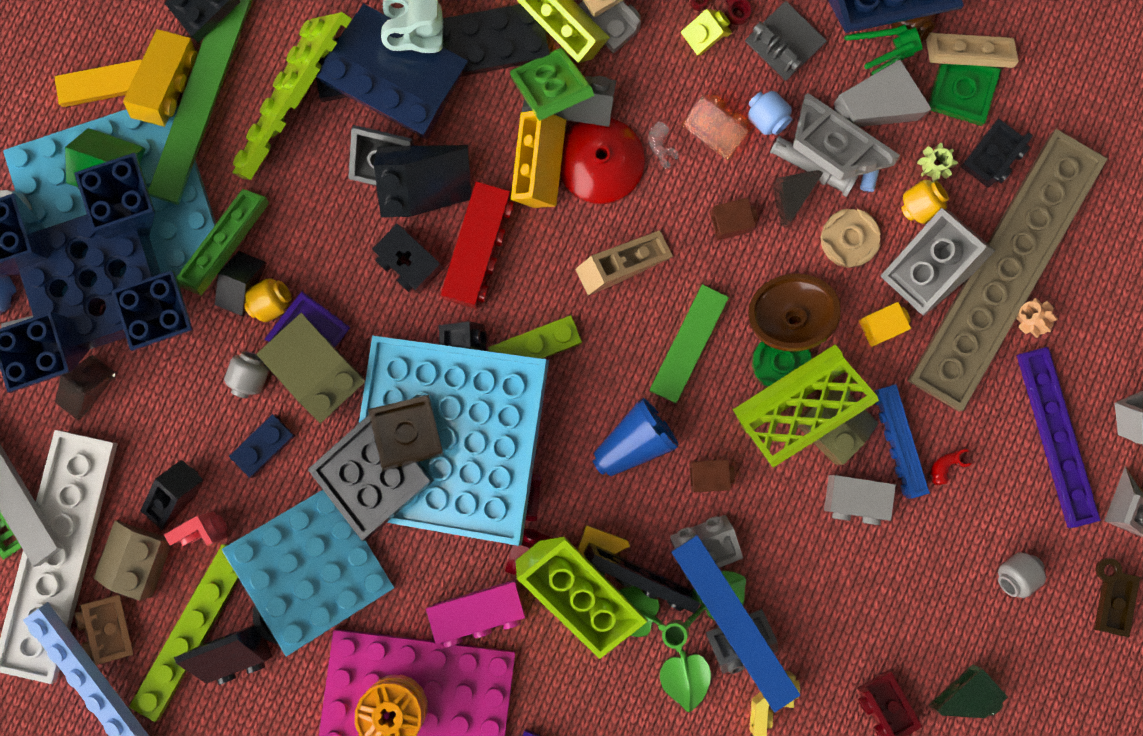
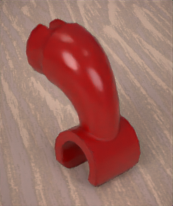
M958 449L954 453L945 454L934 462L930 472L932 483L934 485L947 484L949 481L947 473L952 464L959 467H969L972 463H961L959 456L963 452H970V450Z

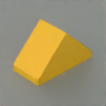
M586 525L577 550L585 557L583 552L589 542L614 554L630 547V545L624 538Z

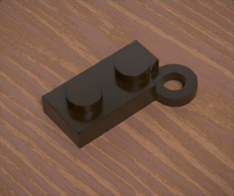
M1104 558L1096 565V574L1103 582L1094 629L1129 638L1140 577L1122 573L1121 564L1117 560ZM1110 564L1114 571L1112 575L1107 576L1104 569Z

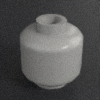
M242 351L241 355H235L230 360L224 381L232 389L231 393L233 395L248 398L249 395H256L262 391L269 368L255 353Z
M1018 552L999 567V585L1004 592L1012 597H1029L1043 586L1046 581L1044 564L1034 555Z

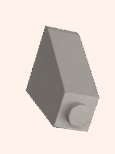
M901 60L896 61L841 93L833 103L835 106L834 111L858 127L919 121L931 110V107Z

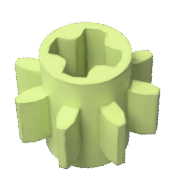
M939 143L934 151L929 146L924 149L923 154L926 157H922L917 161V164L922 165L923 172L921 176L927 175L932 177L933 182L937 181L941 175L945 179L951 176L952 172L949 168H953L958 164L957 161L953 160L952 153L954 150L943 148L942 143ZM937 159H938V160L940 161V163H941V164L938 165V166L935 165V163H934V161H936Z

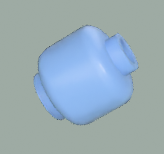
M769 91L765 94L759 92L748 104L751 107L748 112L749 121L764 135L780 134L792 120L790 116L792 112L791 106L775 91Z

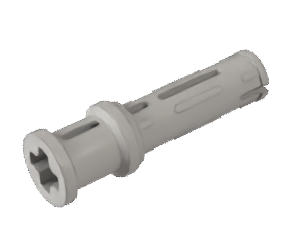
M778 136L770 151L771 154H775L818 177L820 184H828L842 191V195L847 197L858 176L840 181L794 149L793 143L781 138V136Z

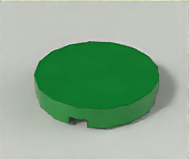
M761 341L753 352L752 368L759 382L763 386L769 387L810 361L812 355L809 349L803 351H783L770 347Z

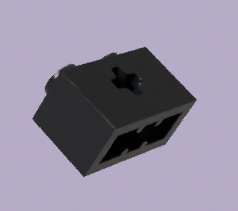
M397 223L372 248L378 256L375 261L386 272L390 269L394 270L399 275L396 281L408 292L414 289L420 294L443 270L441 264ZM403 256L411 260L412 263L409 267L406 264H402L400 259Z

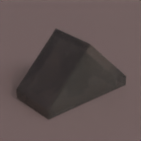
M816 170L784 176L775 180L772 188L781 226L786 228L793 220L823 173Z
M91 355L79 363L72 372L60 377L55 403L74 418L81 421L117 372L96 356Z

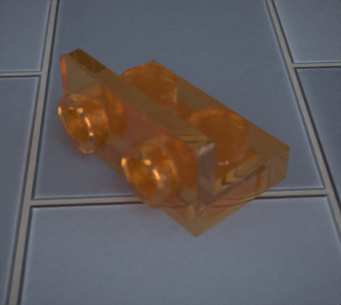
M707 94L703 95L681 125L728 161L746 136L753 130L748 126L750 121L737 111L735 114H732L725 108L727 103L715 94H712L711 97Z

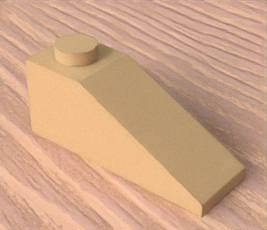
M657 231L592 255L575 270L587 294L591 295L672 258L673 255L661 231Z

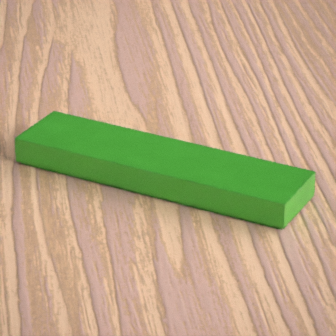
M245 189L240 191L177 275L179 287L202 296L268 206L269 202L265 196Z
M703 284L701 285L649 389L650 392L674 404L677 403L729 297Z

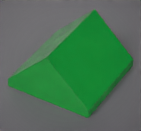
M87 128L65 147L66 183L78 187L75 172L131 153L137 154L140 163L145 148Z

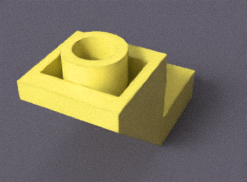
M785 671L800 693L799 680H795L796 676L790 671ZM759 692L751 701L750 731L753 736H767V728L771 729L773 725V711L769 709L768 702L762 693ZM794 700L784 707L794 708Z

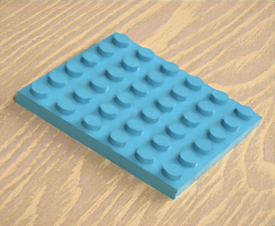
M178 104L175 114L169 117L165 127L132 119L127 109L3 150L15 191L27 198L32 207L31 212L46 228L86 215L87 212L79 188L66 183L65 147L87 128L144 147L145 152L140 166L149 190L179 108ZM196 159L179 205L151 197L155 216L149 237L161 274L173 270L177 277L216 225ZM88 247L84 249L82 258L85 257ZM126 265L121 268L120 277L124 275L127 269ZM97 275L92 278L91 287L97 281ZM68 286L64 287L62 291V296L65 295L66 291L68 290Z
M372 335L359 423L369 415L368 409L429 395L444 454L443 456L420 461L434 481L387 523L517 546L522 545L549 360Z

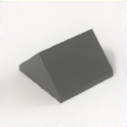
M353 125L351 128L349 179L376 186L374 161L377 147L415 146L413 140Z

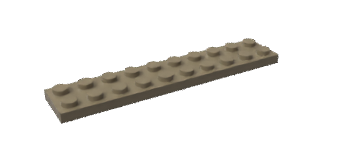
M1057 129L1051 132L987 242L995 249V252L964 282L907 380L908 382L958 412L964 410L1017 318L1020 308L1025 304L1108 158Z

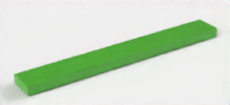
M240 0V3L204 37L148 190L151 197L179 205L252 0Z

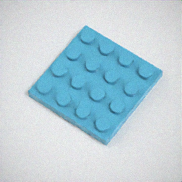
M324 490L222 548L224 555L286 657L394 589L367 542L359 538Z

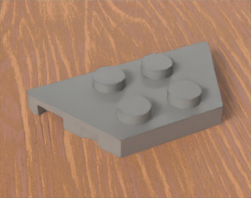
M807 93L805 95L793 142L794 149L840 181L894 166L900 157L898 153L811 94Z

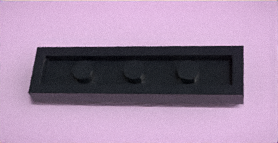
M590 542L583 552L585 558L603 576L607 573L615 577V580L625 587L631 588L633 585L640 588L646 596L652 599L662 598L678 611L686 609L695 614L701 604L692 589Z

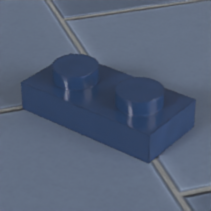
M272 414L229 457L249 478H253L295 435L276 415Z

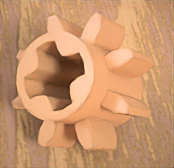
M1037 298L1025 303L1020 308L1016 318L1021 323L1019 328L1025 334L1031 332L1036 338L1040 334L1051 332L1054 321L1058 320L1053 314L1054 308L1048 301L1042 304Z

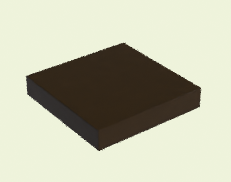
M429 395L368 409L382 471L444 455Z

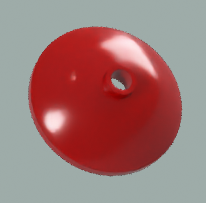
M611 118L609 127L579 122L565 134L560 178L565 187L574 196L588 203L609 204L623 199L636 188L644 171L645 155L638 136L631 128ZM604 151L607 157L605 159H598L596 153Z

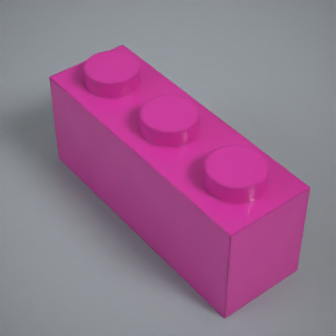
M516 580L435 603L426 608L435 644L444 642L445 647L463 642L462 637L473 634L474 638L489 635L492 633L491 628L503 625L504 629L521 625L520 619L526 617Z

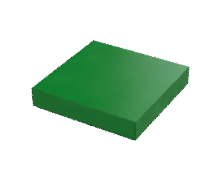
M939 64L928 101L931 111L983 126L988 116L1001 69L990 66Z

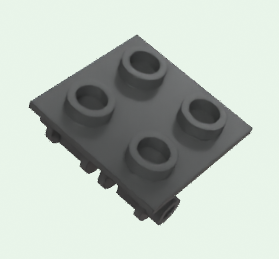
M787 1L776 9L764 22L760 21L753 28L754 32L745 39V42L785 81L827 42Z

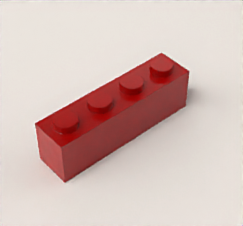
M475 182L440 294L444 300L474 309L478 308L479 302H485L489 286L485 285L488 274L493 275L498 259L494 257L497 246L502 247L506 235V230L502 229L505 218H511L515 202L510 200V191Z

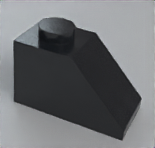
M180 460L155 478L140 511L163 531L196 496L204 479L199 476L194 468L189 467L183 460Z

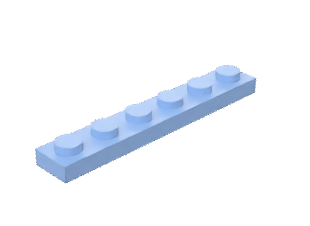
M48 602L23 620L28 626L31 635L38 639L47 651L50 660L57 664L66 676L69 685L76 689L85 701L88 710L95 714L109 736H149Z

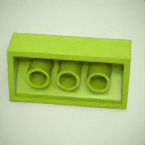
M565 537L539 541L516 560L517 580L599 659L647 623V619Z

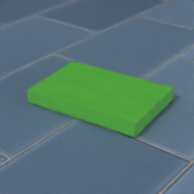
M563 48L554 50L543 58L535 59L510 71L513 82L539 121L594 96L592 87Z

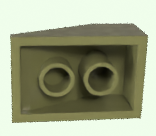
M302 312L256 353L296 400L320 424L365 383L364 376Z

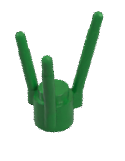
M906 24L897 28L849 34L844 37L846 41L891 35L898 36L892 39L895 50L864 65L865 69H869L889 60L872 71L871 75L876 74L898 60L902 61L914 56V53L923 50L917 29L914 27L908 30Z

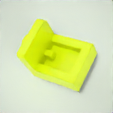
M706 9L684 28L681 34L694 52L701 56L722 37H728L732 34V31L728 27L730 21L722 11Z

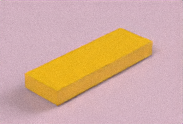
M142 60L54 76L59 105L67 107L126 95Z

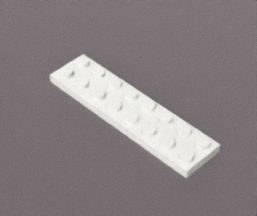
M54 430L36 504L63 549L41 566L36 567L32 566L23 551L0 637V673L48 684L57 682L60 668L50 660L47 651L38 639L31 635L28 626L23 620L48 602L70 631L118 443Z

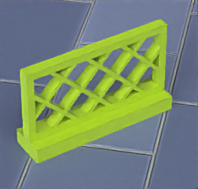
M833 345L734 408L733 412L742 428L749 434L772 468L872 406L879 399L845 360L841 350L836 345ZM846 372L848 374L846 383L832 382L833 379ZM822 390L820 400L806 399L812 392ZM829 390L843 391L841 401L827 400ZM850 391L864 392L866 397L858 402H848ZM790 406H796L794 416L780 415L781 412ZM803 407H817L815 417H801ZM824 408L838 409L837 415L831 419L822 418ZM765 422H771L768 433L754 431V429ZM778 423L791 424L788 435L775 434ZM798 425H812L811 431L806 435H795ZM772 441L786 442L784 449L772 456L769 451Z

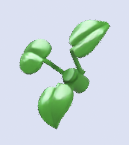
M721 571L743 605L746 578L735 572ZM633 585L631 588L625 587L618 590L647 619V623L630 636L644 637L648 635L652 628V622H654L659 630L663 631L662 639L664 643L679 652L680 657H671L663 664L660 670V682L664 691L673 700L679 703L687 712L693 711L701 703L708 691L711 671L708 662L703 656L693 654L686 657L682 646L686 643L689 636L688 627L704 610H706L707 615L712 620L714 618L695 589L693 591L702 605L685 622L672 620L667 625L655 617L659 610L658 598L655 600L646 596L640 588Z

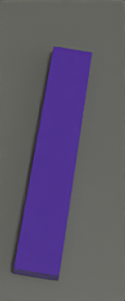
M1049 346L1016 355L1067 528H1075L1101 521Z

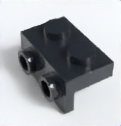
M998 118L960 167L987 188L997 181L1001 184L1013 171L1009 167L1015 159L1019 161L1030 149L1027 143L1033 135L1027 132L1022 136Z

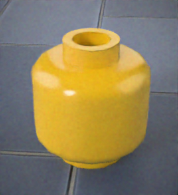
M925 179L903 194L904 205L901 209L908 220H916L918 223L926 224L941 208H947L946 201L949 200V197L944 187L938 181L932 182Z
M268 278L248 289L245 295L246 303L244 306L249 316L266 323L284 314L289 308L292 298L289 289L282 281Z

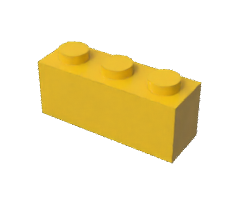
M156 29L123 99L130 118L163 127L166 126L169 117L175 114L176 101L180 93L185 91L187 77L190 70L193 69L198 56L191 38Z
M533 111L521 112L510 200L532 208L556 207L566 119L553 114L539 121Z

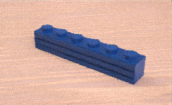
M897 384L874 390L879 399L875 403L880 409L879 419L885 425L884 435L891 445V449H889L890 455L896 461L897 467H895V472L898 478H901L903 484L900 486L902 494L909 499L930 494Z

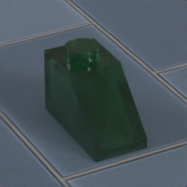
M972 664L928 705L942 716L986 718L998 713L1008 696L982 668Z

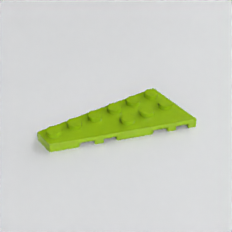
M340 12L313 18L303 24L299 35L302 37L298 45L291 48L286 57L288 64L284 72L281 71L273 82L275 90L271 98L265 99L260 108L262 115L258 123L253 124L247 133L246 139L249 141L244 151L240 150L234 158L233 165L235 168L232 172L234 175L248 180L253 178L270 151L271 144L268 142L269 139L275 137L278 132L281 133L286 125L284 115L291 107L293 109L297 108L321 69V64L318 62L319 59L324 58L329 51L332 52L337 44L334 38L340 26L347 28L352 18Z

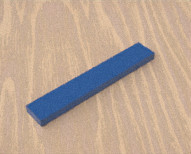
M698 535L672 550V555L773 712H777L801 696Z

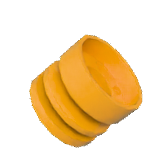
M388 675L378 679L360 698L355 709V726L359 736H417L425 721L428 710V700L423 688L414 679L404 675ZM386 711L388 713L392 711L396 713L394 719L388 718L386 720L383 715Z

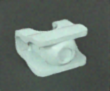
M383 0L384 14L391 18L383 24L381 29L382 43L386 48L392 51L414 50L421 53H436L442 50L443 13L438 0ZM400 3L404 6L398 9L392 7L391 4ZM392 33L404 34L400 38L390 36Z

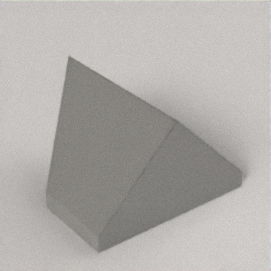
M1124 467L1104 521L1143 537V492L1127 468Z

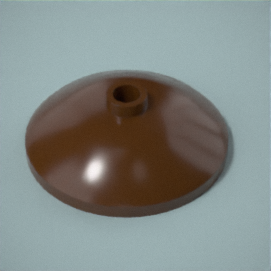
M786 274L769 280L755 292L749 304L748 314L753 332L763 343L778 350L803 351L820 345L834 333L840 321L841 309L836 292L825 281L807 274Z

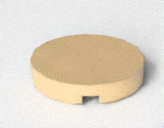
M842 209L833 214L824 224L820 238L822 249L828 259L836 265L852 268L860 267L875 256L880 247L881 233L875 219L865 211Z

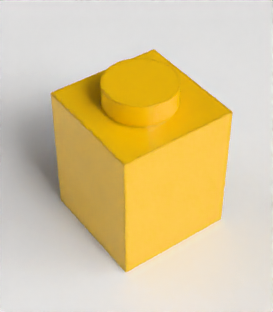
M899 302L858 320L871 347L911 329L909 325L911 322L907 310L900 306Z

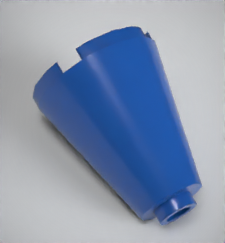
M646 398L641 399L634 405L594 451L595 459L593 463L602 475L607 473L612 477L672 452L679 447V443L666 421L661 420L657 415L659 412Z

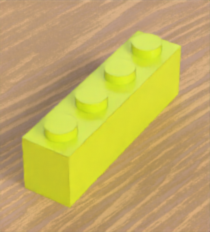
M517 0L577 63L592 60L610 38L574 0Z

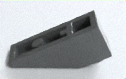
M584 76L592 87L594 96L554 115L569 121L609 127L616 80H611L604 76ZM524 99L522 112L532 111Z

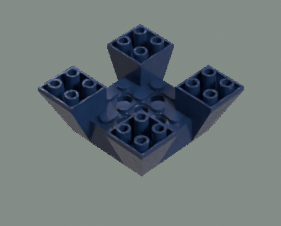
M136 153L75 172L74 174L87 214L48 228L39 221L16 194L12 193L0 197V274L21 275L33 314V318L0 328V370L7 393H12L72 372L88 351L93 348L126 338L130 351H135L193 331L175 272L171 270L161 274L149 236L155 210ZM88 247L85 257L82 258L84 249ZM126 265L127 269L124 275L120 277V270ZM97 275V281L91 287V280ZM68 286V290L66 291L65 295L62 296V291L64 287ZM106 303V310L100 315V308Z

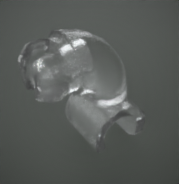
M658 121L649 131V144L653 153L660 158V164L664 168H670L671 164L665 160L664 156L671 155L674 159H678V152L674 148H664L663 141L665 135L669 132V128L665 123Z

